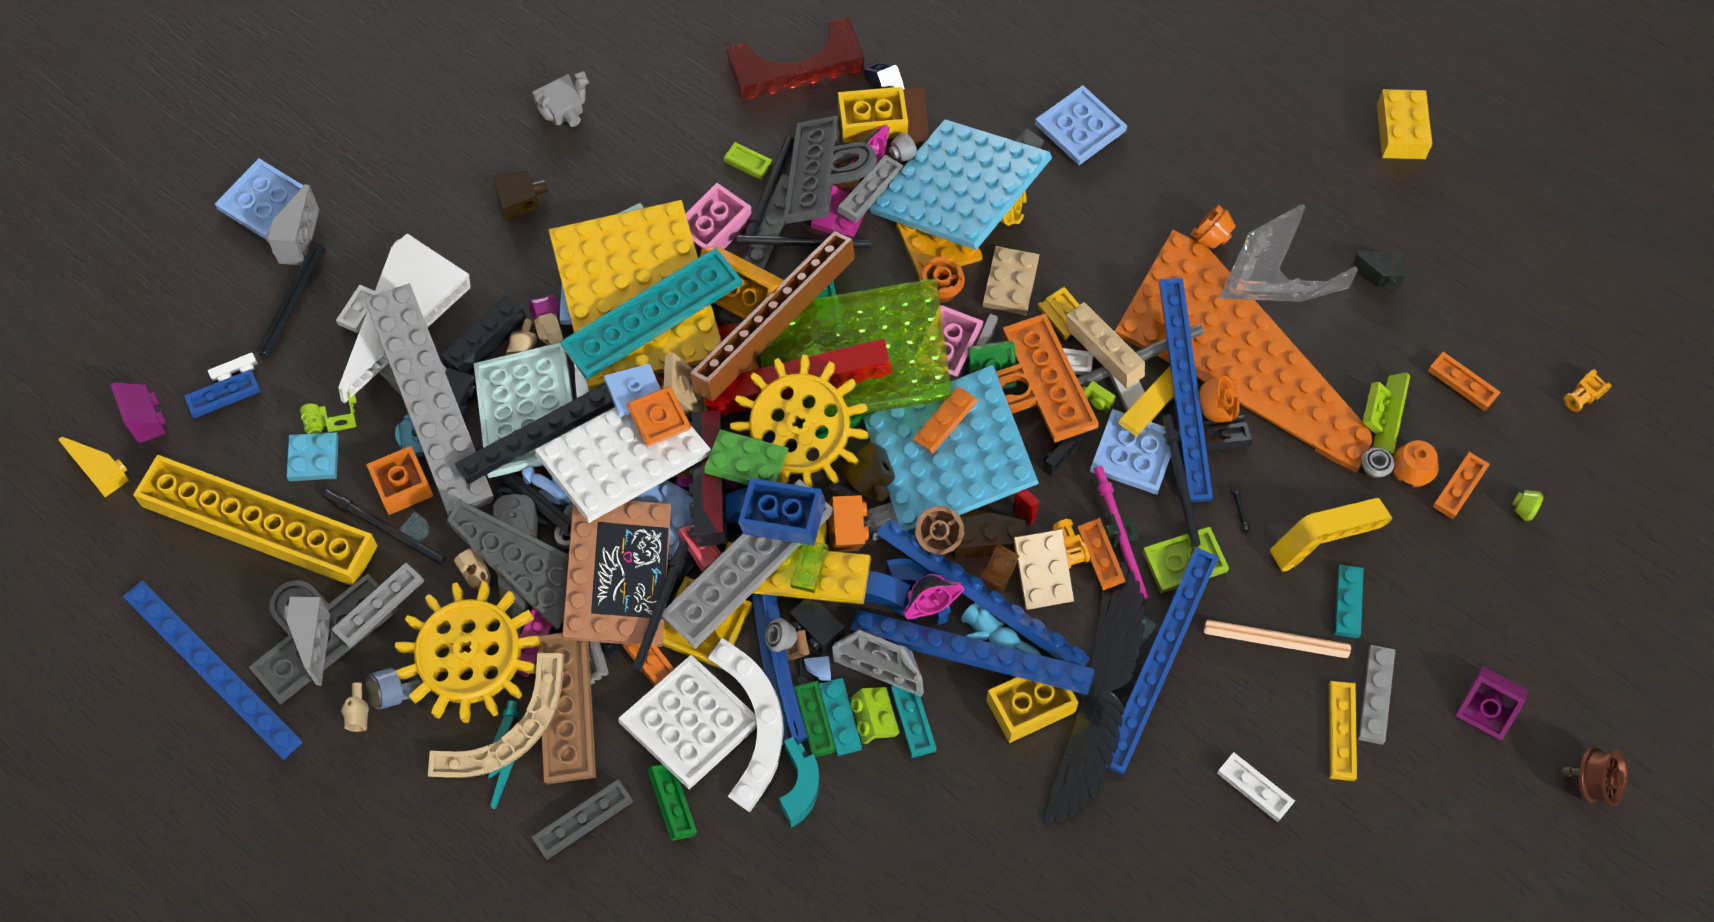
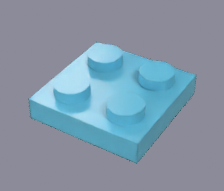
M337 432L289 435L287 479L289 481L337 479L339 438Z

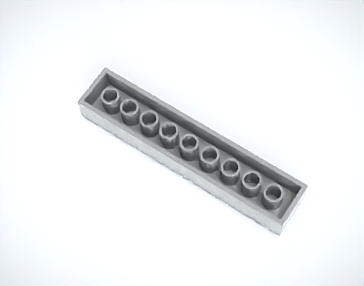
M408 283L365 298L369 314L447 516L449 517L458 499L475 508L491 504L494 498L486 476L467 485L454 464L475 453L476 450L411 284Z

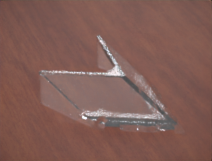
M1301 204L1248 233L1220 298L1303 302L1350 288L1358 269L1354 266L1328 281H1302L1299 278L1295 280H1288L1280 267L1306 206Z

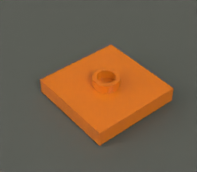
M671 386L628 402L626 405L646 447L691 429V425Z

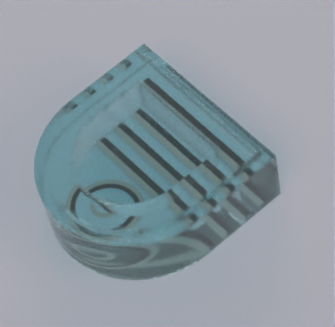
M414 512L399 530L409 537L421 541L429 534V525L422 516Z

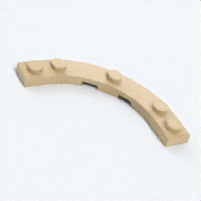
M537 653L535 687L526 709L527 712L521 721L497 742L475 750L457 752L430 751L428 777L466 778L480 776L501 769L526 753L542 736L557 708L562 688L564 654Z

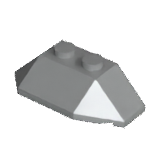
M861 630L852 633L832 646L834 662L922 697L924 693L923 679L912 651L906 647L896 645Z

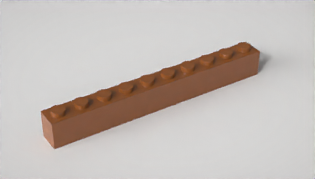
M834 231L690 373L694 392L713 402L855 259L852 239Z

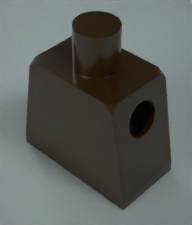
M528 171L493 175L506 221L537 209L539 205L536 195L548 192L545 179L532 182Z
M870 441L855 455L859 460L858 463L855 465L847 462L839 472L860 494L870 499L876 497L879 501H883L890 496L887 486L895 480V474L886 450Z

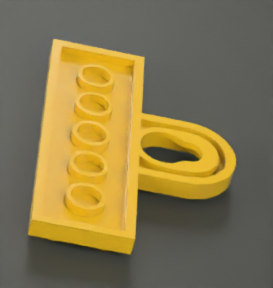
M825 521L818 529L814 546L807 545L804 548H798L753 594L864 604L871 557L864 554L824 551L827 536V523ZM727 542L726 550H727L734 542Z

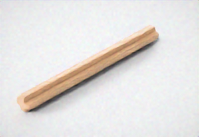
M1206 620L1204 624V633L1209 635L1348 658L1351 652V645L1347 643L1213 620Z

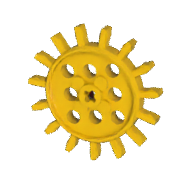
M802 355L799 374L786 375L784 364L779 358L775 359V369L778 372L779 378L768 385L761 376L755 373L751 375L754 384L761 388L762 391L755 401L749 400L744 396H736L735 401L738 404L752 410L750 421L730 423L731 429L738 432L750 431L751 438L763 441V437L767 432H774L776 437L772 444L783 447L790 440L797 442V449L794 452L788 453L778 480L779 483L788 484L790 474H802L803 483L813 488L811 473L824 469L828 479L836 484L839 482L838 477L830 464L839 456H842L849 463L856 465L859 460L853 453L844 449L848 438L868 439L869 436L867 431L850 428V416L868 411L867 405L856 404L847 407L843 396L852 391L857 384L853 379H850L838 389L828 382L835 370V364L829 362L825 366L822 375L817 377L808 374L810 362L807 355ZM786 388H791L794 391L793 397L789 400H785L781 396L782 391ZM814 397L816 400L815 405L812 408H805L803 406L805 398ZM830 405H834L838 409L837 414L833 417L825 415V409ZM776 410H783L785 413L783 420L779 422L774 421L772 418L773 413ZM798 419L804 422L802 429L796 426ZM821 427H826L829 431L828 436L824 439L816 437V431ZM811 449L819 451V457L815 461L807 459V453Z
M484 581L481 582L478 589L477 599L467 600L463 599V591L459 584L452 583L454 602L442 608L433 596L427 595L425 597L427 604L434 611V614L425 623L409 615L405 618L411 628L419 631L416 642L395 643V648L398 652L414 653L415 664L396 670L400 680L419 674L424 681L410 693L409 697L416 704L430 691L439 696L431 712L435 718L439 719L450 701L460 703V719L463 723H469L471 715L470 704L483 700L487 710L494 717L498 715V709L492 696L503 688L518 699L523 696L517 685L510 682L516 671L520 670L536 674L535 664L520 660L521 649L541 646V640L538 636L520 638L517 631L518 628L534 619L532 614L527 610L510 619L505 612L516 599L514 594L508 591L497 605L487 602L490 587ZM500 623L498 630L494 632L488 631L491 624ZM475 624V629L472 632H464L467 625ZM444 625L451 626L450 630L447 633H439L441 627H443ZM491 647H499V651L495 655H487ZM442 649H449L447 656L443 658L438 657ZM498 670V674L494 679H486L489 671ZM466 671H473V676L469 680L461 679ZM448 672V677L444 681H437V676L440 673Z

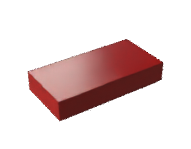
M1027 489L1019 491L1015 494L1012 512L1020 519L1025 520L1026 524L1030 526L1036 520L1039 500Z

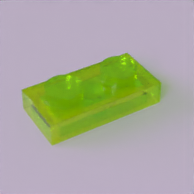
M815 542L814 546L802 545L790 582L791 588L815 593L829 550L828 545Z

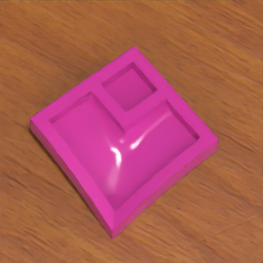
M833 185L829 217L812 219L811 228L829 234L836 231L854 239L864 215L854 223L838 213L839 205L847 198L849 193Z

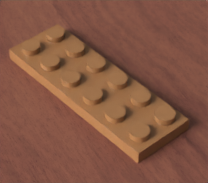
M563 633L538 636L541 640V646H538V653L564 654L563 680L559 702L552 720L542 734L544 783L546 784L596 778L588 641L563 640Z

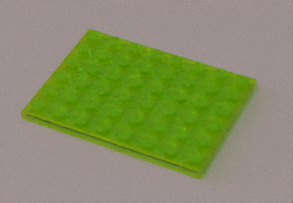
M937 279L814 299L761 353V367L775 365L774 360L778 358L782 363L801 359L802 355L809 357L885 338L893 374L883 378L865 380L857 384L852 391L843 396L847 407L856 404H866L868 411L862 413L866 414L945 401L948 397H952ZM805 398L803 406L805 408H812L816 403L815 398ZM834 405L828 406L825 409V415L828 417L835 416L838 411L837 407ZM776 410L772 418L774 421L779 422L783 420L785 413L783 410ZM801 419L797 420V425L804 423Z

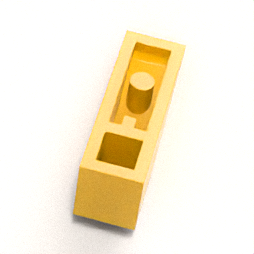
M65 437L58 439L104 497H107L129 481L124 474L127 469L119 459L114 461L107 453Z

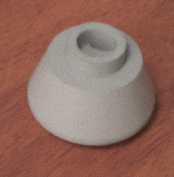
M899 133L891 142L889 152L893 159L909 161L915 158L917 149L910 135Z
M1373 447L1363 454L1362 466L1368 476L1380 478L1391 473L1394 468V459L1387 450Z
M782 618L774 619L766 628L765 641L769 649L774 652L791 648L797 640L794 626Z

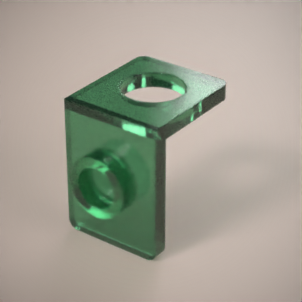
M1111 513L1104 528L1108 539H1111L1113 547L1120 546L1119 538L1121 533L1115 516ZM1123 520V526L1131 530V536L1128 537L1129 543L1138 541L1139 536L1133 520Z

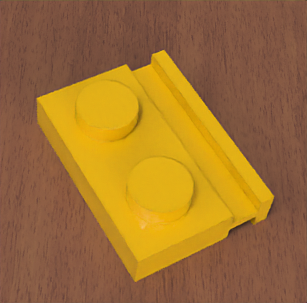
M1063 287L1047 297L1044 302L1038 303V309L1042 314L1046 313L1051 325L1064 340L1072 335L1067 330L1066 315L1078 307L1079 303Z

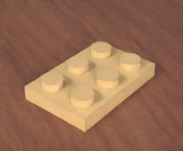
M996 246L983 307L1027 316L1040 254Z
M674 353L665 355L663 388L671 386L684 413L692 418L693 412L708 411L705 397L694 392L690 376L694 369Z
M1062 529L1013 537L1025 609L1074 601Z

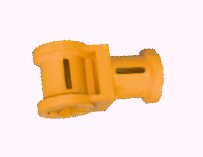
M1593 369L1578 383L1574 389L1575 391L1566 394L1563 400L1571 411L1578 412L1586 402L1590 404L1595 399L1597 400L1603 396L1612 385L1605 383L1597 375V371Z
M1064 519L1058 521L1051 528L1052 530L1062 529L1068 568L1070 569L1071 565L1090 562V555L1080 534L1075 536L1072 529V520Z

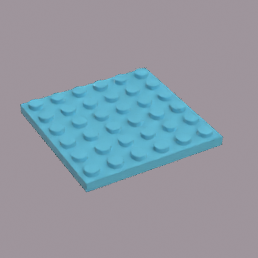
M944 120L917 151L915 158L908 161L869 209L874 215L977 250L1052 157L1049 151Z
M993 365L863 417L870 440L886 450L895 474V480L887 486L890 491V499L898 523L910 534L915 533L919 516L931 507L946 506L961 515L1039 484ZM959 386L976 397L978 402L938 449L931 454L916 444L913 437Z

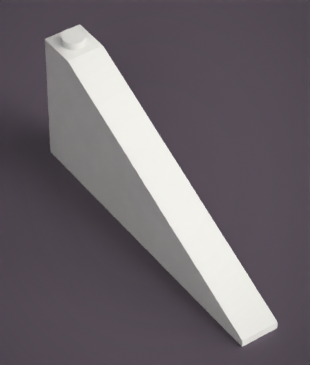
M406 234L391 247L374 295L410 283L425 323L429 327L470 289V279L468 273L409 234ZM369 311L366 313L338 387L343 403L348 401V390L351 398L388 364Z

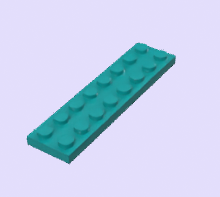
M714 248L560 341L561 346L586 380L740 287L742 279L718 249Z

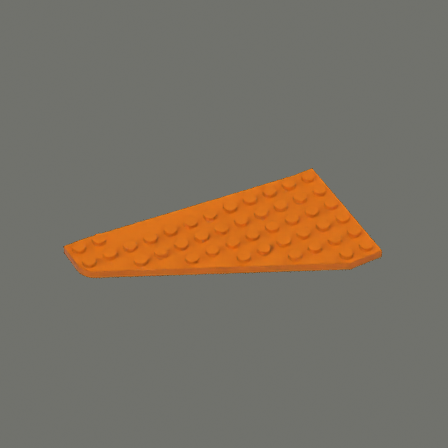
M1172 230L1115 330L1116 334L1121 339L1142 349L1166 339L1159 281L1160 279L1183 278L1189 326L1193 327L1200 324L1204 330L1203 335L1191 340L1197 379L1205 383L1211 378L1227 375L1235 385L1236 389L1232 390L1234 397L1239 398L1240 405L1316 448L1315 451L1326 458L1357 473L1362 464V456L1372 443L1369 428L1207 246L1197 243L1196 240ZM1168 350L1157 355L1169 362Z

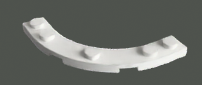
M722 638L708 659L738 680L750 697L756 715L757 740L752 759L743 776L728 795L730 799L751 812L765 792L778 767V759L784 738L783 715L776 691L763 670L744 652Z

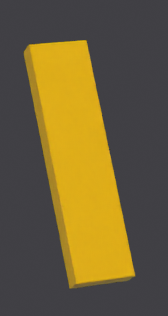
M1170 366L1118 422L1119 425L1136 437L1174 398Z
M1330 681L1329 683L1330 779L1355 781L1357 779L1355 683Z

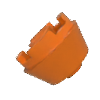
M1218 204L1216 208H1213L1198 225L1199 227H1195L1192 230L1191 235L1196 239L1197 243L1215 249L1220 243L1224 245L1232 237L1230 233L1236 225L1228 210H1224Z
M936 257L931 259L922 269L919 280L927 296L933 301L942 303L952 300L962 290L965 277L958 263L955 264L952 261H948L947 257Z
M1416 440L1404 444L1393 454V473L1400 482L1403 480L1406 483L1412 484V487H1421L1434 480L1438 474L1439 462L1437 452L1432 445L1425 441Z

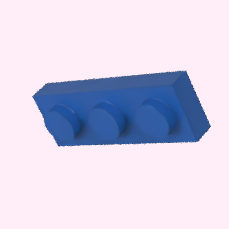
M250 369L187 394L184 397L193 418H197L261 391L254 373Z

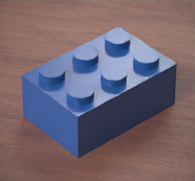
M750 478L738 523L743 534L814 546L826 501L821 489Z

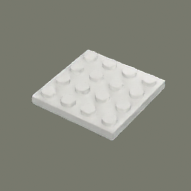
M692 655L619 717V723L688 789L692 788L757 728L755 713Z

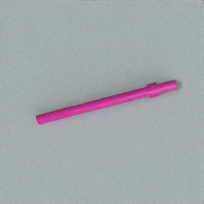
M1103 466L1095 467L1094 471L1099 483L1098 490L1100 496L1104 497L1129 572L1131 570L1134 572L1135 582H1140V593L1142 592L1144 600H1147L1148 595L1112 494L1114 492L1112 484L1108 482Z

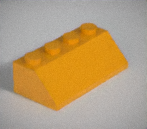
M719 246L702 249L700 257L717 248L742 279L740 287L713 303L743 319L753 312L784 281Z

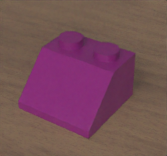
M111 384L122 419L138 444L166 434L163 424H166V419L162 411L157 410L156 406L160 405L155 392L150 393L146 385Z
M1482 666L1470 685L1456 713V717L1502 741L1524 705L1528 690Z

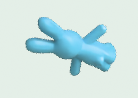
M976 602L970 605L963 613L961 621L970 624L975 630L974 633H970L966 637L981 641L989 639L990 643L1041 655L1036 648L1021 641L1013 629L1003 627L1005 622L996 618Z

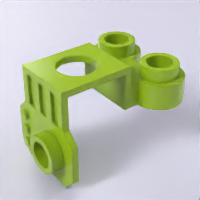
M349 390L347 392L351 414L328 418L325 406L319 407L316 404L303 405L300 408V414L303 420L304 431L307 434L322 433L323 427H327L328 432L356 427L355 410L353 409V404L357 403L355 394L350 398ZM338 420L348 421L340 426L334 424Z

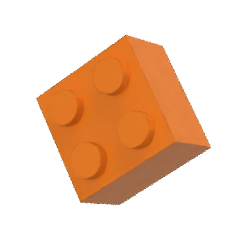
M412 446L366 464L388 515L433 497Z
M862 495L832 497L828 502L833 508V514L828 518L830 551H858L865 544V540L869 538L868 526H864L863 516H867L866 502H862Z

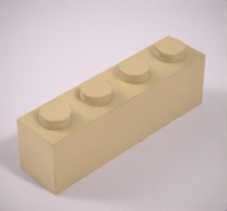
M1085 302L1066 315L1067 330L1126 389L1145 376V361Z

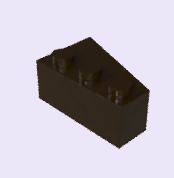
M977 509L961 514L960 516L964 524V537L961 544L954 550V559L1016 555L1013 537L1027 535L1025 520Z

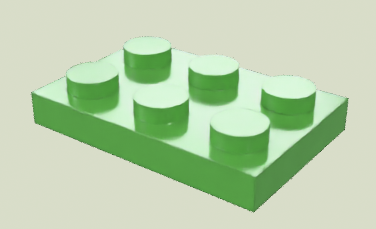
M720 430L704 471L706 474L749 485L750 478L778 482L789 453V448Z

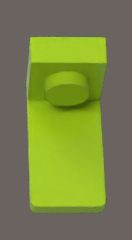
M1092 381L1088 387L1084 386L1082 388L1087 400L1095 408L1108 413L1113 407L1116 396L1096 382Z

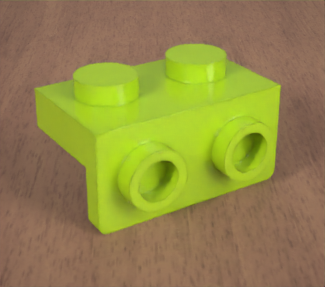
M887 687L862 688L850 698L851 709L854 713L857 731L862 744H868L874 738L896 737L900 733Z

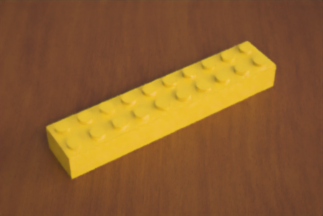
M160 455L156 456L133 494L143 508L351 586L360 580L377 548V544L370 533Z

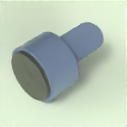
M388 668L370 673L366 679V690L372 706L380 710L399 705L402 700L409 699L410 693L424 681L418 675L400 680L396 670Z

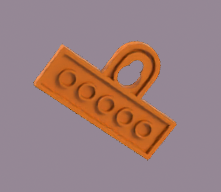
M1046 313L1003 327V334L1006 340H1012L1015 343L1017 365L996 371L1000 384L1004 386L1013 381H1022L1028 386V390L1022 395H1005L1011 412L1016 413L1037 405L1054 443L1098 428L1099 422Z

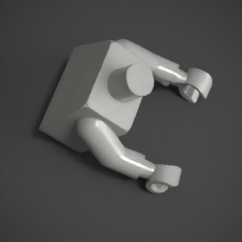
M584 71L574 74L577 78L575 86L569 74L532 92L536 108L545 120L552 121L555 125H560L567 121L571 127H575L580 123L581 118L578 115L583 112L582 104L585 102L586 84H589Z

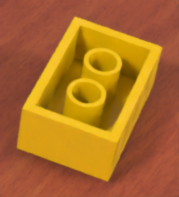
M903 87L838 92V111L843 143H852L860 134L873 131L883 125L890 127L888 139H895L899 133L908 134V118Z
M1383 89L1377 102L1382 158L1426 159L1432 146L1426 90Z
M1019 677L988 690L986 699L1009 743L1075 713L1078 706V701L1070 690Z

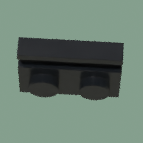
M1238 415L1232 421L1219 423L1212 422L1209 419H1202L1206 450L1252 446L1253 439L1247 422L1244 420L1245 416Z

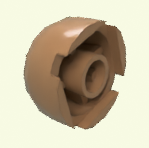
M934 506L925 510L919 516L915 535L919 544L926 551L934 554H946L954 551L961 544L964 537V524L961 516L955 510L946 506Z

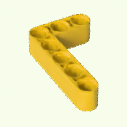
M1380 498L1313 513L1302 518L1270 549V553L1281 571H1288L1298 565L1319 544L1379 529L1392 520V516Z

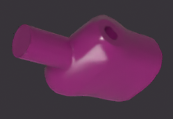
M553 295L530 300L529 310L533 321L539 316L549 313L557 315L559 320L561 302L559 303Z

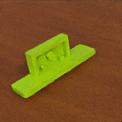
M1407 372L1390 375L1386 387L1380 382L1371 383L1367 406L1363 416V423L1375 433L1373 447L1383 448L1390 454H1393L1408 390L1410 375Z

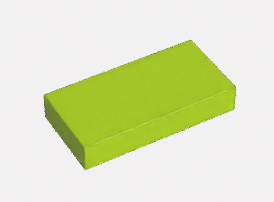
M734 142L724 156L725 163L762 180L772 166V159Z

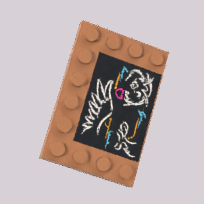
M629 500L590 523L587 522L573 504L563 640L641 645L667 577L671 504ZM663 617L660 620L651 646L662 647Z

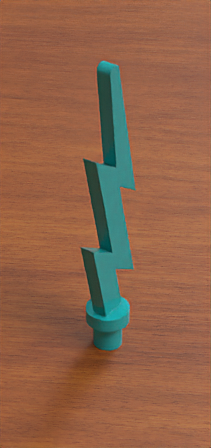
M507 701V707L503 710L502 714L504 718L493 743L509 732L514 719L518 717L516 701ZM514 761L501 769L489 773L488 778L499 774L491 802L492 809H496Z

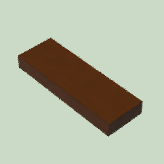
M925 88L903 89L908 118V135L913 139L916 146H922L930 138Z

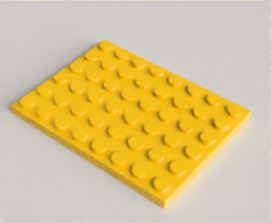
M682 200L549 229L574 333L698 259ZM711 304L586 380L588 390L605 384V375L650 364L654 375L664 373L665 355L671 353L676 354L689 366L699 365L721 343Z

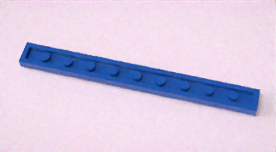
M1183 278L1160 279L1159 289L1181 454L1191 502L1212 501L1213 494Z
M888 520L880 527L877 532L880 537L932 573L941 575L948 581L961 583L965 589L962 592L964 595L1058 660L1085 666L1090 658L1081 648L1072 646L1065 641L1062 635L1047 629L1043 622L1035 618L1033 619L1020 606L1005 600L1004 596L998 591L989 589L981 579L966 573L959 564L950 562L943 554H934L926 551L919 544L916 535H911L905 531L898 522Z
M1198 547L1195 548L1124 708V714L1121 715L1122 726L1117 724L1120 738L1119 740L1115 738L1117 743L1116 752H1112V764L1110 767L1106 765V768L1121 775L1125 773L1216 565L1218 556Z
M143 580L123 596L283 760L303 743Z
M858 610L850 628L851 634L861 630L896 645L904 646L909 650L1086 695L1089 692L1094 677L1093 668Z

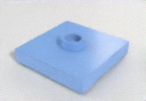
M650 364L604 376L605 384L619 417L630 414L626 407L628 402L661 390Z

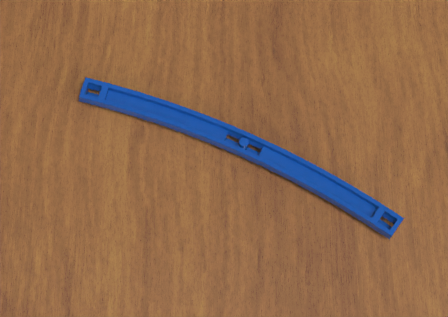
M772 416L773 420L777 422V416ZM767 432L763 437V441L772 443L775 440V433ZM752 593L764 673L776 691L782 710L784 724L783 747L784 741L791 737L794 738L796 743L807 741L806 731L791 679L786 650L774 652L769 649L765 641L767 626L774 619L780 618L777 596ZM794 724L796 725L798 735L796 734ZM787 726H789L791 737L788 736L786 730Z

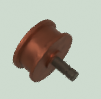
M1591 747L1585 752L1580 768L1564 766L1562 775L1564 777L1579 778L1580 793L1585 802L1596 803L1597 801H1604L1606 805L1615 807L1624 797L1628 780V768L1626 758L1620 750H1611L1607 753L1602 752L1600 748Z

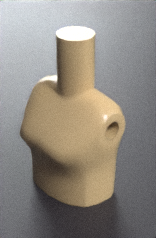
M525 319L521 331H513L510 334L509 345L506 351L507 355L533 349L537 342V336L535 333L530 332L533 325L532 320Z
M353 683L352 696L346 699L341 713L344 717V728L349 731L360 732L367 730L369 707L362 699V683Z

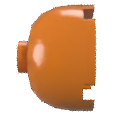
M1227 375L1207 380L1199 390L1201 412L1212 422H1229L1236 419L1239 414V398L1234 397L1232 392L1236 388Z

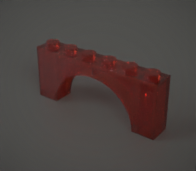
M849 17L829 22V39L824 48L811 58L796 63H775L765 60L755 54L747 42L727 47L728 63L742 100L753 99L769 93L773 94L781 90L796 88L829 78H836L848 73H856L864 69L865 56Z

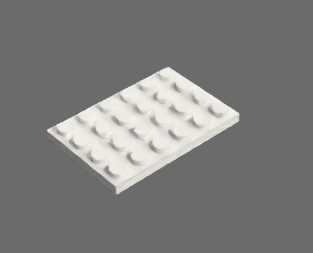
M613 408L535 450V453L587 522L590 523L707 458L711 453V449L692 426L689 431L646 447L631 415L619 417L616 408Z

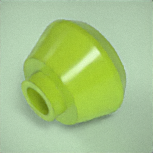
M1525 490L1523 493L1518 492L1512 505L1516 506L1514 511L1524 521L1532 520L1539 510L1544 497L1539 491Z

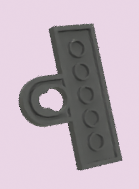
M838 116L797 123L784 211L786 224L829 217L833 184L863 178L876 165L877 157L871 145L864 142H855L838 146L841 123ZM859 157L856 162L850 163L846 167L835 168L836 164L843 159Z
M366 574L329 604L311 584L304 581H289L275 590L270 599V612L288 636L250 665L249 669L280 705L312 680L304 668L287 620L284 618V609L288 605L290 597H320L331 615L324 664L325 670L351 649L331 629L379 587L369 574ZM396 606L356 644L400 610L399 607Z

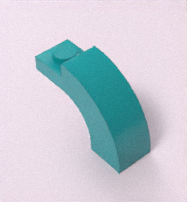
M793 737L784 741V749L797 772L798 779L794 788L787 795L779 798L780 807L791 828L800 823L809 814L816 802L819 791V770L814 754L806 757L807 754L801 743L797 744Z

